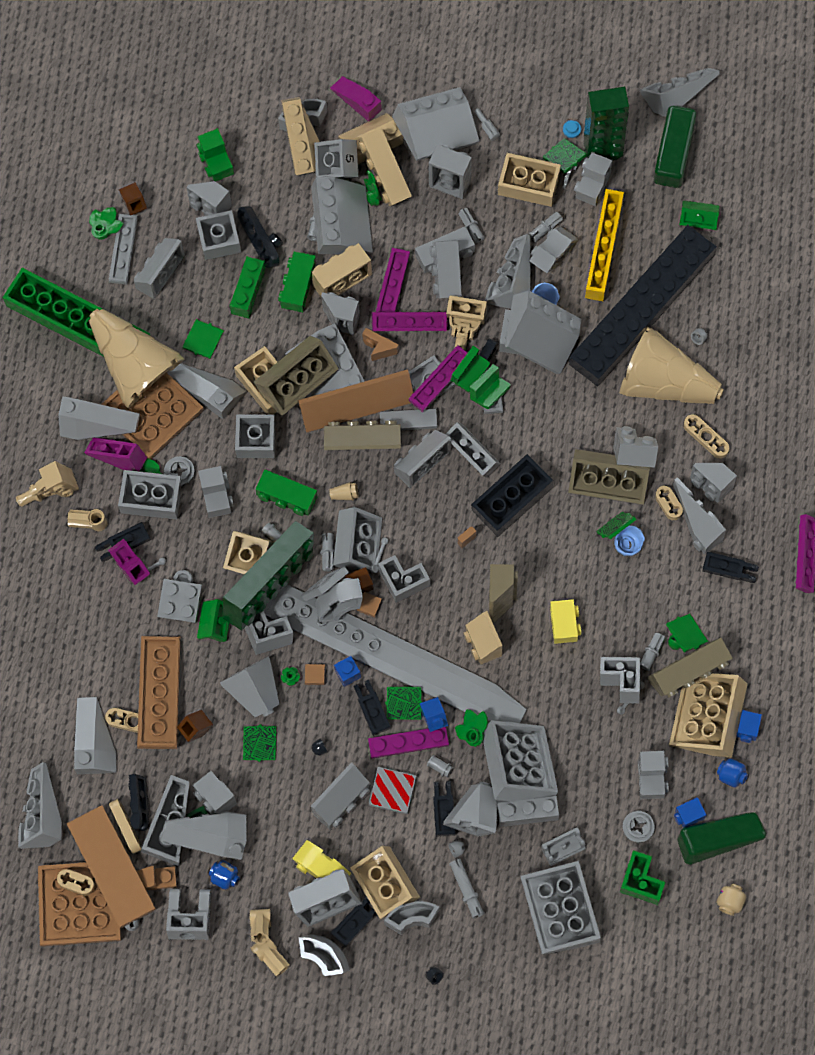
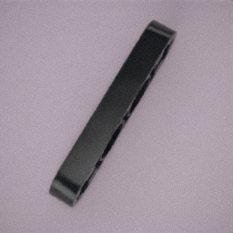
M251 206L238 208V219L259 258L265 262V267L278 266L279 255Z

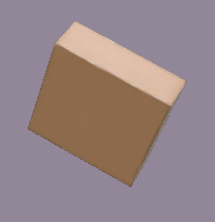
M469 527L458 537V545L461 548L465 547L476 537V530L473 527Z
M364 592L360 609H357V611L375 618L382 599Z
M305 664V685H324L325 665Z

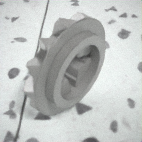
M178 456L166 463L164 474L178 476L174 472L177 471L179 465L181 470H185L181 475V486H183V484L189 483L192 477H194L195 469L189 459Z
M643 811L629 813L623 821L624 835L630 841L637 843L647 841L654 832L653 819ZM635 821L638 824L646 823L642 827V834L638 830H633Z

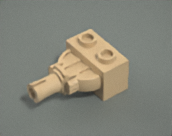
M449 296L446 314L452 328L451 336L455 337L456 334L455 347L459 345L463 350H466L469 332V339L473 340L474 333L485 322L487 301Z
M56 461L39 469L42 478L35 485H30V490L16 496V501L19 506L23 507L34 500L40 502L43 498L55 494L61 497L71 496L74 491L79 489L72 469Z

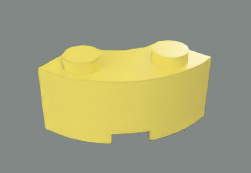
M308 840L305 841L292 858L298 864L296 866L297 869L304 874L308 872L315 878H323L335 870L342 869L349 876L351 875L337 860L325 855L321 848Z

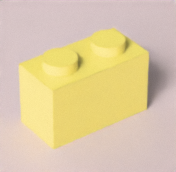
M574 599L551 601L550 612L554 644L577 642L578 636H581L580 624L576 623V617H579L578 605L574 606Z

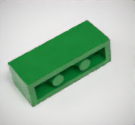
M294 251L293 256L289 257L287 263L289 271L283 278V285L285 286L283 291L280 290L278 301L281 302V308L303 313L312 281V271L316 266L315 255Z
M246 256L230 303L231 314L249 319L266 270L264 261Z
M265 469L255 488L256 495H258L260 500L265 502L273 501L276 506L282 509H286V507L293 509V512L300 516L304 514L309 516L318 497L317 490Z

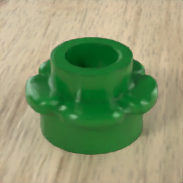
M287 667L282 671L281 680L283 683L292 686L299 681L300 674L295 667Z

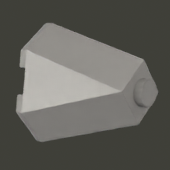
M269 656L220 682L221 686L254 717L261 714L266 717L274 712V707L279 705Z
M479 782V784L471 785L444 820L443 825L478 837L494 834L496 832L497 800L494 799L491 784Z

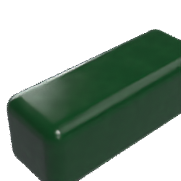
M674 105L668 108L654 170L655 184L673 188H680L682 186L697 113L694 109Z
M749 812L681 829L677 841L684 862L692 865L764 840L766 838V831L758 815L755 812Z

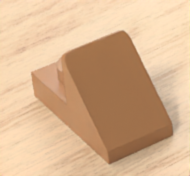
M368 328L362 333L364 343L371 348L375 346L371 354L372 361L398 354L399 345Z
M150 866L136 871L146 891L177 887L175 867L155 869L154 866Z

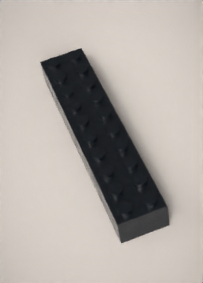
M687 225L570 355L569 365L598 387L641 339L647 328L652 327L715 256L717 246Z

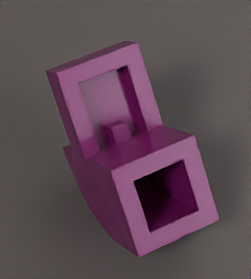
M124 539L108 550L116 561L117 566L134 585L150 575L141 559L134 554Z

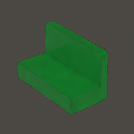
M683 201L679 225L716 230L719 205Z
M472 346L455 369L450 380L468 393L470 392V386L484 374L490 365L489 361L478 355L479 349L475 346Z
M493 364L470 386V400L486 409H489L511 387L510 383L499 377V367Z
M215 599L203 602L197 638H211L219 642H226L229 622L223 619V601Z

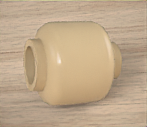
M738 885L724 886L717 899L719 910L732 916L734 913L741 912L746 895Z

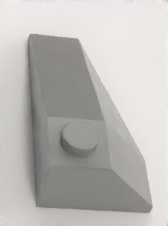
M706 68L687 74V78H671L672 83H654L640 89V93L654 113L665 117L670 106L682 107L720 73L719 70Z
M529 234L513 240L504 257L507 262L502 268H498L496 272L500 276L496 283L491 282L485 298L487 304L511 309L513 295L530 291Z
M181 363L171 372H168L193 398L222 419L229 414L247 393L245 389L233 380Z
M63 396L58 414L60 436L74 440H85L94 437L100 438L109 435L136 433L140 414Z
M677 477L674 479L673 486L677 498L682 505L683 514L694 541L693 545L698 551L706 554L723 542L726 529L711 511L708 513L705 511L704 505L700 500L695 501L693 499L692 492Z
M97 697L77 698L74 770L77 774L116 773V751Z
M42 762L31 769L26 791L30 795V799L23 806L22 812H27L25 823H20L18 829V848L21 849L50 847L60 841L62 837V821L46 763Z
M225 811L215 815L205 814L202 817L166 820L160 840L222 857L242 860L247 841L246 815Z

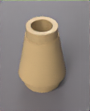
M348 482L330 489L331 500L354 501V498L359 497L356 483Z

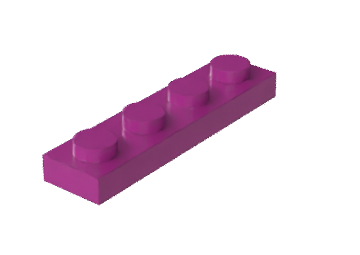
M392 248L376 312H396L410 251Z
M372 312V331H447V312Z
M457 345L410 396L408 401L423 413L451 382V375L467 355V352Z
M804 514L800 515L796 589L805 593H814L815 518Z
M446 727L429 732V729L368 738L371 759L449 746Z

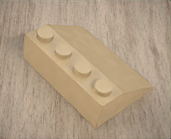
M712 673L704 679L700 676L694 679L695 684L687 688L683 685L681 688L669 746L711 756L732 758L748 683L739 675Z

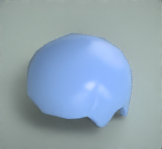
M544 282L534 287L532 290L534 294L557 305L559 293L554 285Z
M629 525L615 536V549L623 556H633L642 549L645 537L639 528Z

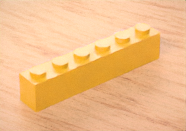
M605 190L586 286V299L604 301L624 192Z

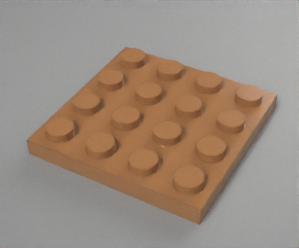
M168 373L162 375L142 393V397L129 409L122 402L118 390L101 404L140 414L136 433L122 435L131 443L138 444L149 460L204 410V407Z
M86 862L38 866L41 947L121 941V929ZM67 869L90 877L95 885L93 893L84 896L62 888L57 881L59 872ZM69 874L66 877H62L64 884L67 881L74 883V880L70 879ZM86 881L85 884H82L80 882H78L77 884L83 888L82 891H84L86 888H90L88 881Z

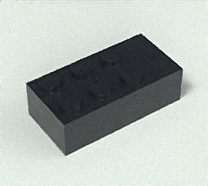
M526 454L471 504L472 511L499 537L554 487L553 479Z

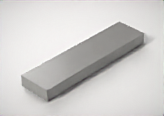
M119 214L118 220L123 222V226L116 233L109 283L127 285L138 216Z

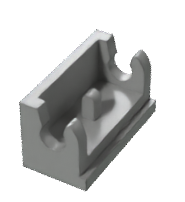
M578 827L542 844L541 847L550 866L586 849L585 841L582 840Z

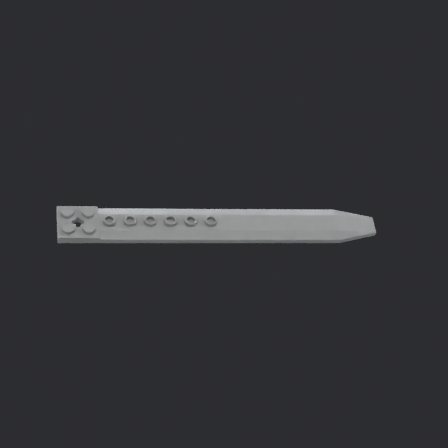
M289 585L282 587L278 591L276 598L270 600L264 609L267 618L277 620L287 617L292 630L344 655L352 656L353 659L411 687H421V692L434 698L438 697L440 701L463 712L469 709L478 715L484 711L487 714L488 721L520 723L527 710L496 684L348 613L343 614L338 621L319 622L315 604L317 598L304 601L302 598L304 592Z

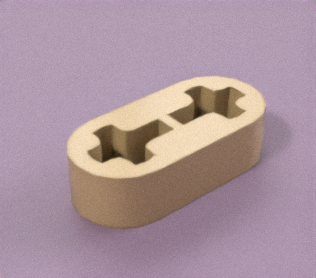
M659 487L655 494L656 501L668 519L678 520L683 512L682 505L670 487ZM662 491L663 493H668V502L664 497L660 498ZM669 505H672L674 509L678 508L677 515L669 513L671 511Z
M67 869L59 872L57 876L59 885L64 889L84 896L90 895L94 891V882L88 876ZM69 874L70 879L74 880V883L67 881L64 884L62 877H66ZM88 881L90 888H86L84 891H82L83 888L80 885H77L78 882L85 884Z

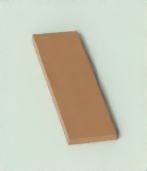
M407 369L298 400L307 433L324 428L325 425H328V422L342 423L410 404L408 400L413 394V389Z
M141 636L138 749H177L180 637Z
M102 805L67 823L120 929L156 910Z

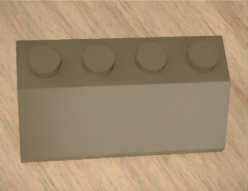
M309 336L256 379L254 384L264 399L283 416L298 403V400L306 397L339 368L322 341Z
M397 420L385 421V424H378V421H366V425H359V421H348L347 425H340V422H328V425L324 426V450L401 448V424H397Z
M575 449L568 493L644 505L650 467L618 465L615 455Z
M490 564L489 616L493 624L512 607L513 600H516L518 571H514V565Z
M718 638L646 678L661 697L667 695L669 698L677 694V689L683 685L687 688L695 684L694 679L700 676L704 679L711 675L712 669L718 667L720 670L729 665L728 661L732 659V656L722 638Z

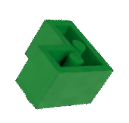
M218 128L197 136L199 142L196 144L199 151L198 155L201 162L206 163L205 171L208 178L212 177L213 181L216 182L234 175L233 166L226 153L225 143Z
M633 850L620 893L658 905L665 881L647 876L652 856Z

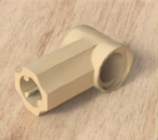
M70 509L68 512V527L89 528L95 531H102L107 527V519L101 510L83 511ZM96 518H102L100 522L93 523Z
M270 909L250 910L251 941L257 945H264L269 940V927H271Z
M270 938L264 945H257L255 943L251 950L254 954L256 953L261 962L263 961L276 977L281 975L290 966L285 958L276 950L277 947Z

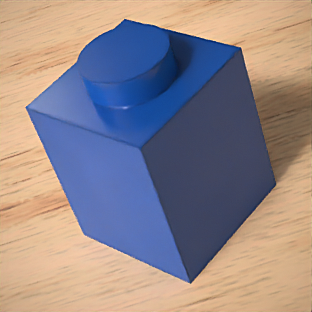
M352 656L334 664L335 672L344 687L361 678L360 670Z
M438 697L420 703L422 715L429 732L448 726L444 709Z
M742 710L736 737H739L741 741L746 743L756 741L762 714Z
M698 797L677 806L675 809L674 818L678 825L682 824L683 828L706 818V813Z

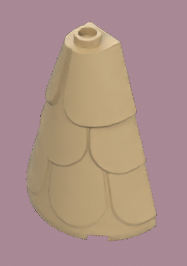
M96 309L90 314L91 319L89 323L98 348L105 358L121 400L128 409L168 370L171 372L185 360L180 353L156 341L148 334L134 328L131 323L104 309L100 311Z
M648 327L631 358L626 378L623 379L619 393L631 397L714 404L716 398L720 400L724 389L721 388L722 384L699 363L693 362L684 352L676 348L659 332Z

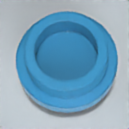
M568 121L563 126V133L568 138H576L581 133V126L576 121Z

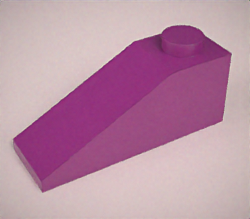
M343 76L330 87L335 94L368 122L382 111L381 100L368 89Z
M92 438L84 452L90 457L129 471L139 472L147 459V456L138 444Z

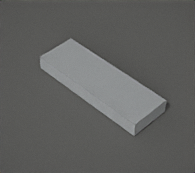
M426 409L423 413L420 410L380 412V424H385V421L397 420V424H401V430L437 428L436 409Z

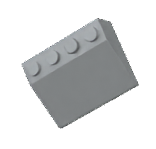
M460 87L400 103L392 115L416 161L431 157L437 144L457 150L479 143L469 102Z
M316 177L311 189L318 254H342L347 247L355 246L358 243L366 254H373L366 186L335 177Z
M531 291L515 294L512 300L505 348L556 374H561L579 337L581 318Z
M335 323L311 335L322 341L339 369L306 396L307 398L365 382ZM293 347L292 349H290L289 351H287V352L285 353V355H287L289 352H291L295 347Z
M491 720L483 733V743L494 799L514 802L556 795L558 789L544 726Z
M579 861L520 876L542 954L600 943L601 937Z

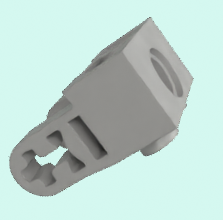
M170 889L166 927L168 939L209 940L210 889H200L199 909L196 914H180L181 889Z

